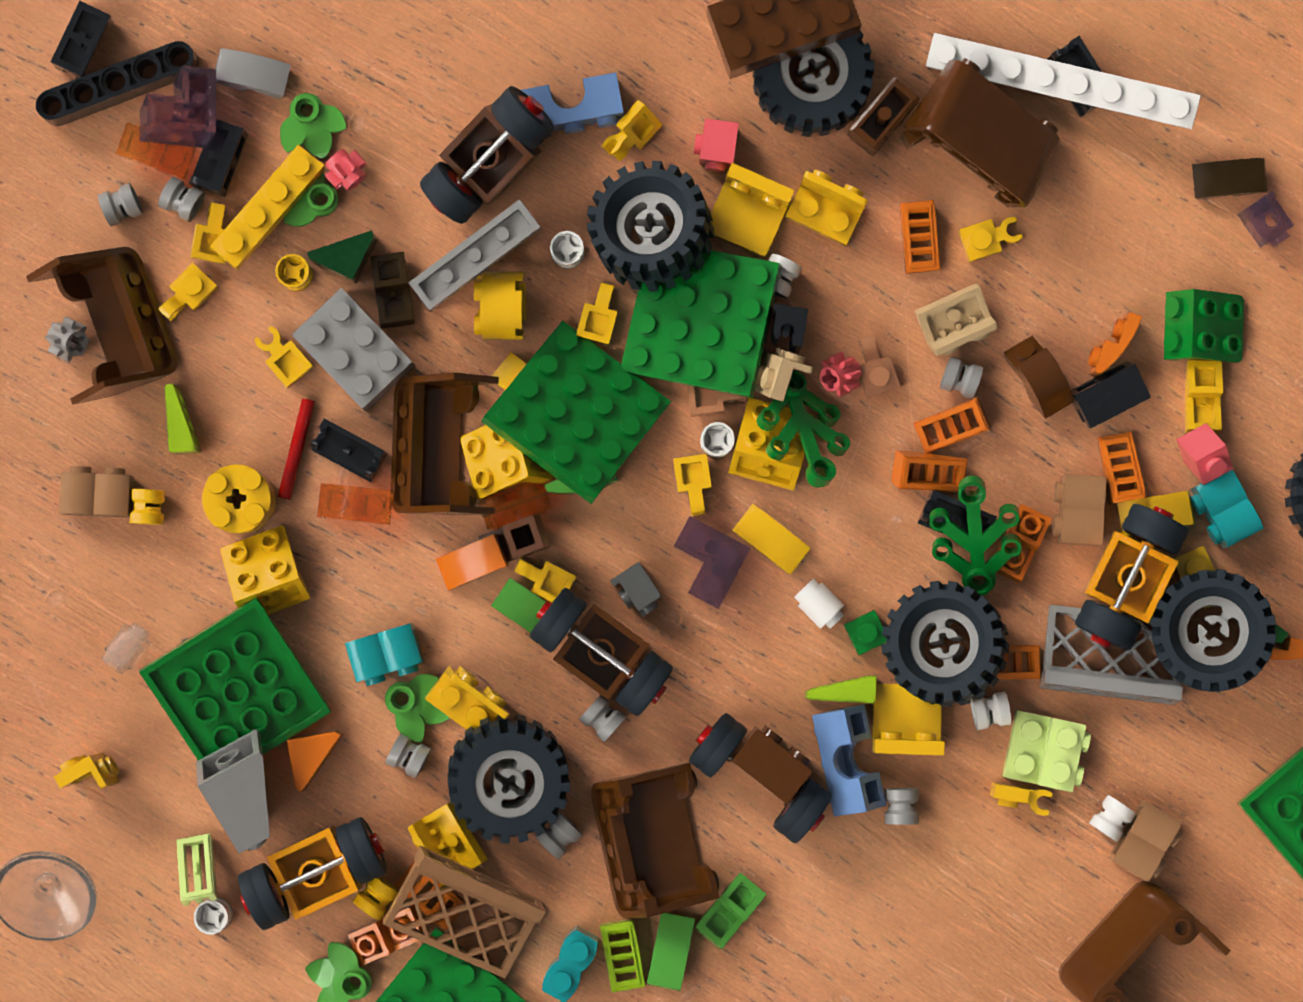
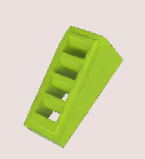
M166 384L165 399L169 451L175 455L201 453L200 445L181 391L174 384Z
M869 675L810 688L805 691V698L807 700L873 703L876 698V676Z
M634 918L600 924L611 992L645 987ZM629 932L630 938L610 941L609 935ZM631 945V952L612 955L611 948ZM634 959V965L617 968L614 966L615 961ZM636 971L637 978L617 981L616 975Z

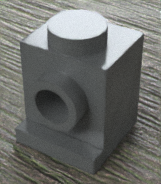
M639 562L610 580L614 587L619 583L624 589L618 592L629 609L635 606L642 617L659 606L656 600L661 595Z

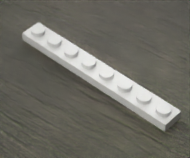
M937 33L933 35L926 67L943 70L949 60L962 61L964 58H967L977 64L981 69L979 73L992 83L1190 130L1193 129L1201 95Z

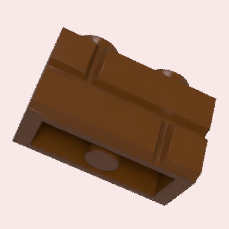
M893 77L850 128L847 136L874 157L904 121L905 117L916 107L920 98Z

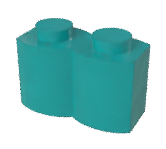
M1233 470L1205 485L1201 483L1191 488L1193 496L1190 497L1191 504L1199 515L1204 514L1210 526L1206 527V530L1215 545L1220 544L1223 549L1228 548L1264 529L1256 510L1247 498Z
M413 623L345 643L356 683L365 680L366 687L386 681L384 675L386 673L397 670L400 677L419 671L417 664L425 662Z
M578 925L571 929L563 940L559 957L549 965L545 973L542 991L561 1002H566L570 999L578 988L581 972L591 964L596 955L598 937Z

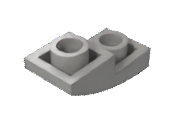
M221 48L212 81L242 92L250 89L281 99L284 95L291 65L247 52Z

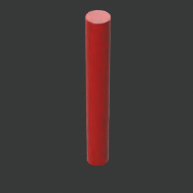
M305 398L301 400L277 496L279 498L291 500L315 405L313 400Z

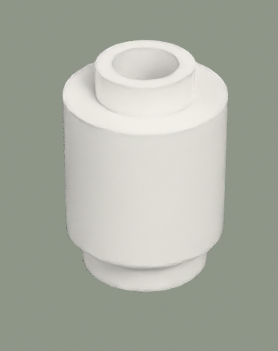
M814 578L794 597L800 603L798 607L820 629L824 625L831 629L844 616L840 609L845 605L822 582L819 584Z

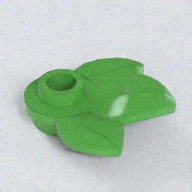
M300 94L291 102L290 116L281 125V144L287 153L293 151L297 145H304L312 155L324 159L332 148V133L345 130L346 122L343 114L335 106L323 105L321 100L313 94ZM310 105L313 107V113L307 117L301 114L302 108Z
M324 173L318 177L284 217V223L296 227L306 226L317 216H328L336 210L339 197L335 188L326 183ZM321 195L328 197L325 205L316 204V199Z
M421 674L413 678L409 683H394L385 694V704L389 711L395 714L398 731L410 737L414 742H422L425 724H439L450 718L425 700V696L439 679L434 675ZM405 692L408 695L409 701L406 705L397 703L396 696L398 693Z
M330 942L328 957L317 959L305 968L311 980L322 988L317 1002H348L350 999L358 1000L365 997L372 987L371 975L365 968L359 966L357 954L352 948L340 942ZM350 978H359L361 985L354 986L350 982Z

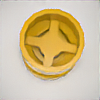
M287 254L277 262L275 268L276 277L288 290L293 292L303 291L311 284L313 270L310 264L301 256Z
M131 489V500L134 502V510L130 512L129 523L164 525V514L161 512V504L165 501V491Z
M380 876L367 882L365 890L359 892L352 902L363 912L380 921L386 913L387 904L394 901L399 890Z

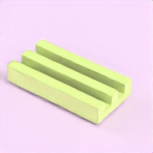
M211 834L177 839L180 901L182 905H190L191 901H196L197 904L203 903L204 899L207 898L210 901L217 900L213 838ZM204 843L207 889L204 890L199 845ZM186 846L192 847L195 889L193 892H189Z

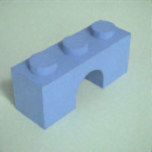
M616 73L583 78L585 95L581 103L573 108L558 106L551 97L549 85L521 90L528 96L530 95L543 106L544 112L554 125L553 131L564 130L565 134L578 133L585 130L584 126L597 123L599 128L611 127L616 125L618 120L624 116Z
M865 704L812 715L814 732L822 759L821 764L825 773L828 791L832 795L830 803L834 817L867 812L886 806L880 773H866L856 765L854 760L856 744L859 741L872 738Z

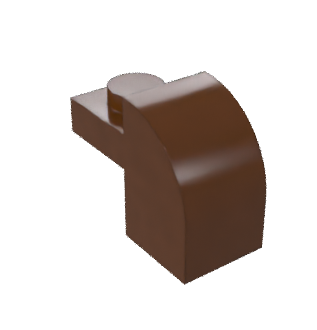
M1033 335L1003 352L1006 361L1023 381L1029 399L1045 419L1074 402L1068 382L1056 360L1047 348H1042Z
M540 514L525 517L506 524L500 529L478 536L479 540L496 534L507 562L551 547Z

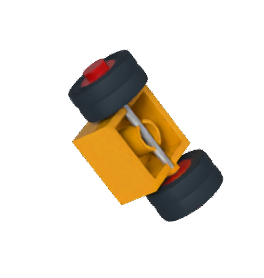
M1134 503L1122 525V529L1142 540L1141 543L1117 531L1112 533L1083 592L1108 605L1109 608L1094 601L1086 600L1075 620L1077 627L1092 634L1090 640L1106 648L1113 644L1126 651L1132 649L1142 626L1121 614L1123 612L1143 623H1149L1179 562L1154 550V547L1177 555L1189 533V529L1186 526L1172 519L1174 514L1157 506L1152 510Z
M360 817L339 826L337 829L332 825L266 857L271 869L267 864L262 863L238 875V883L242 893L240 898L243 907L248 915L251 914L256 924L262 930H267L276 924L287 921L290 918L289 908L294 919L297 920L355 893L363 887L362 884L387 873L386 862L382 854L385 851L382 841L377 833L373 834L367 822Z

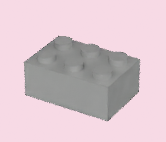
M342 288L292 334L365 412L393 388L399 379L415 367L414 363Z

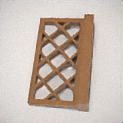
M420 845L414 856L415 863L383 920L384 925L505 979L535 923L540 924L546 913L541 901ZM422 874L433 880L435 889L415 895L413 884L418 875ZM437 882L442 883L445 886L439 887ZM453 890L463 893L465 903L449 909L445 908L442 894ZM409 892H410L412 897L406 899V897L408 896V894H409ZM438 896L442 911L422 917L418 903ZM468 896H470V897H472V898H475V899L472 900V901H469ZM485 903L492 906L495 917L476 923L472 908ZM415 905L419 919L406 924L395 919L401 908ZM498 909L506 913L499 915ZM468 910L472 925L453 931L448 916ZM514 917L525 921L520 932L506 936L502 924L503 921ZM445 918L449 933L438 937L429 935L425 924ZM498 923L502 938L483 944L479 930ZM422 926L423 931H420L416 928ZM475 931L479 946L466 951L458 948L455 938ZM452 939L453 945L447 943L446 941ZM514 942L510 949L509 943ZM505 945L507 956L501 966L488 961L486 951ZM482 953L483 958L476 955Z

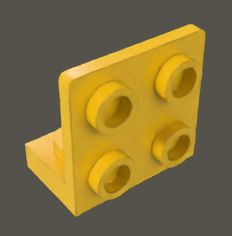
M731 163L725 183L711 212L714 236L761 257H765L790 204L794 190Z
M814 170L813 173L805 171L799 189L785 218L846 247L868 200L862 197L864 193L851 185L845 184L844 188L832 183L833 178L819 170Z
M749 398L728 473L794 491L805 454L798 431L789 443V451L782 460H773L766 453V447L771 439L778 437L792 416L791 410L784 407L779 413L780 420L772 431H765L757 425L756 419L762 409L769 407L771 403ZM765 417L767 421L772 422L770 418ZM774 446L778 451H781L779 447Z
M486 425L462 436L460 439L477 500L487 499L521 482L543 484L553 479L552 474Z
M283 525L220 549L232 596L238 608L253 598L258 597L268 614L311 599L308 588L297 570L289 538Z
M449 665L425 696V700L466 730L471 726L474 729L480 727V720L487 717L492 722L495 721L498 715L505 720L509 716L508 711L504 707L507 703L503 700L504 698L489 686L485 690L478 687L479 681L476 680V677L462 666L455 670Z
M876 683L875 702H873L872 752L882 754L944 755L945 742L941 740L942 706L936 703L933 705L921 700L899 684Z

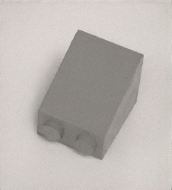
M255 729L196 761L197 786L239 854L247 849L252 851L261 847L266 842V839L270 837L260 733Z

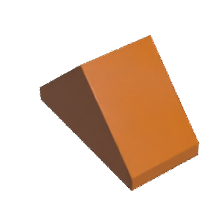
M337 730L287 740L295 789L300 792L307 789L344 734Z

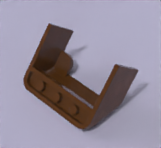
M119 247L60 256L26 276L28 282L55 278L59 291L66 299L73 302L85 300L107 362L93 369V386L70 398L72 405L121 394L164 378L176 370L178 361L161 312L158 310L159 306L139 254L132 248Z
M453 372L409 376L399 379L394 390L391 504L395 512L434 515H495V508L475 507L476 496L472 485L467 481H459L461 414L472 412L478 404V385L499 384V377Z
M1142 881L1135 884L1064 960L1059 968V979L1081 1002H1127L1123 992L1114 984L1160 934L1176 945H1186L1192 942L1199 934L1220 953L1227 956L1231 950L1159 886L1152 882Z

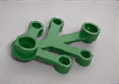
M793 370L784 401L773 399L769 407L762 409L756 422L762 430L772 431L780 420L779 413L788 403L792 416L778 437L771 439L766 447V453L773 460H782L789 451V443L798 431L809 464L806 469V479L813 487H826L835 477L836 467L830 459L821 456L814 434L828 442L827 448L835 456H842L846 453L851 444L850 439L845 434L837 433L830 428L839 420L841 416L840 410L835 405L827 404L808 391L805 376L801 372ZM804 404L818 412L817 418L806 412ZM765 417L770 418L772 422L767 421ZM835 442L840 443L842 447L838 446ZM774 446L779 447L781 451H778Z
M970 475L963 478L958 485V498L961 503L966 505L968 533L950 520V513L944 508H936L931 511L929 524L933 530L943 532L968 551L971 563L953 552L952 542L947 538H938L933 542L932 555L936 560L946 562L962 574L964 587L968 586L983 596L994 588L996 584L995 573L1011 557H1016L1021 553V538L1016 534H1006L1001 539V549L986 562L984 552L1009 527H1014L1018 524L1020 515L1016 505L1004 504L999 509V517L982 533L980 504L986 498V485L981 478ZM974 485L978 488L976 490L971 491L968 490L966 487ZM1005 513H1013L1015 516L1008 519L1003 515ZM936 517H943L946 520L938 523L934 519ZM1015 543L1017 546L1015 548H1008L1005 545ZM946 547L948 550L946 552H939L937 548ZM980 575L984 576V578L981 580H977L974 578V576Z

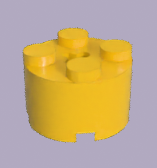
M484 271L482 276H478L477 280H474V301H480V310L478 309L477 315H474V335H481L483 340H524L525 330H519L522 329V321H526V283H519L525 277L524 271Z
M228 465L220 468L208 477L202 493V505L207 518L217 528L234 534H251L260 530L272 517L276 507V493L271 482L258 470L245 465ZM238 491L247 497L246 501L241 502V508L232 503V498L237 497Z

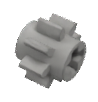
M64 317L63 323L52 322V326L48 330L47 336H45V339L51 345L48 352L68 362L71 361L72 356H83V352L90 342L84 334L87 327L69 317Z

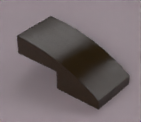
M1265 158L1192 164L1194 191L1197 200L1268 192Z
M404 252L371 256L373 284L376 292L381 329L415 324Z

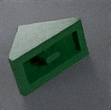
M371 230L309 251L307 254L314 264L356 284L377 243V239Z

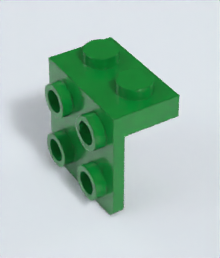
M1199 289L1166 292L1164 360L1203 359L1229 363L1240 362L1243 357V297L1236 294Z

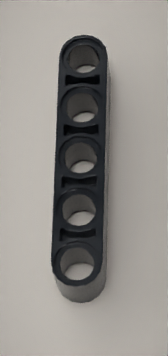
M182 41L171 42L42 92L36 100V111L51 125L62 126L188 78L198 70L199 59L187 43ZM182 52L189 54V60L184 66H174L173 62L177 54ZM151 64L157 65V72L154 77L150 79L142 78V71L146 66ZM120 76L125 77L124 87L119 91H112L110 85L113 79ZM85 89H93V98L87 103H80V93ZM61 101L62 107L59 113L52 116L48 115L47 109L50 103Z

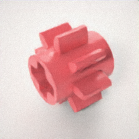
M341 149L326 162L325 166L330 171L325 174V177L336 190L343 186L347 191H350L358 186L367 176L362 170L367 164L356 150L349 154L345 149Z
M839 352L821 362L824 368L819 375L820 381L827 391L836 390L838 397H841L860 387L858 380L861 377L862 371L854 357L845 358L844 353Z

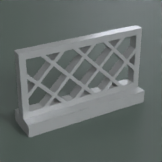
M519 199L411 280L409 284L431 312L539 231L541 227Z
M1049 605L1043 672L1039 688L1176 705L1182 700L1183 687L1180 686L1181 682L1173 676L1172 681L1159 679L1150 668L1159 661V658L1157 657L1147 664L1135 650L1136 647L1148 638L1153 643L1152 631L1146 626H1152L1153 617H1151L1149 623H1143L1127 614H1121L1139 623L1145 636L1135 643L1130 651H1125L1113 660L1100 644L1090 640L1092 634L1077 627L1064 637L1055 627L1056 614L1068 615L1075 622L1078 614L1081 612V608ZM1080 630L1094 645L1081 656L1077 654L1067 641ZM1055 635L1059 642L1053 646ZM1061 645L1075 659L1067 667L1051 666L1053 651ZM1095 649L1098 650L1109 664L1100 672L1091 671L1082 660ZM1129 653L1143 668L1134 676L1125 675L1116 664ZM1078 663L1082 669H1075L1072 667ZM1112 667L1117 674L1107 673L1106 671ZM1146 672L1150 678L1139 676Z

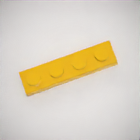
M297 145L210 246L211 250L238 271L326 169L324 164L300 145Z

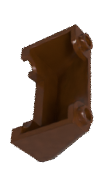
M964 58L962 61L949 60L904 128L915 137H919L922 133L927 139L931 140L930 144L934 147L943 148L989 184L987 188L991 191H998L994 197L1006 207L1026 208L1035 196L1060 141L1059 136L1056 134L1058 129L1047 120H1038L979 73L980 67L967 58Z
M690 763L597 782L592 786V803L613 900L618 913L624 918H648L720 898L718 893L719 879L716 872L705 864L700 865L685 799L693 796L694 789L697 787V778L691 769Z

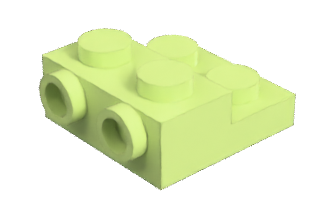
M1015 710L1002 777L1073 792L1074 786L1080 787L1083 779L1084 767L1078 764L1081 752L1087 753L1091 733L1085 732L1086 725Z

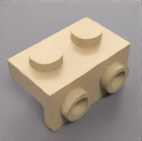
M977 283L914 311L926 343L936 356L952 354L961 345L970 341L983 340L991 334L990 332L998 329L997 323L991 317L981 288Z
M776 348L775 354L764 351L754 391L769 398L784 401L793 369L812 374L814 367L804 364L806 357L787 350Z

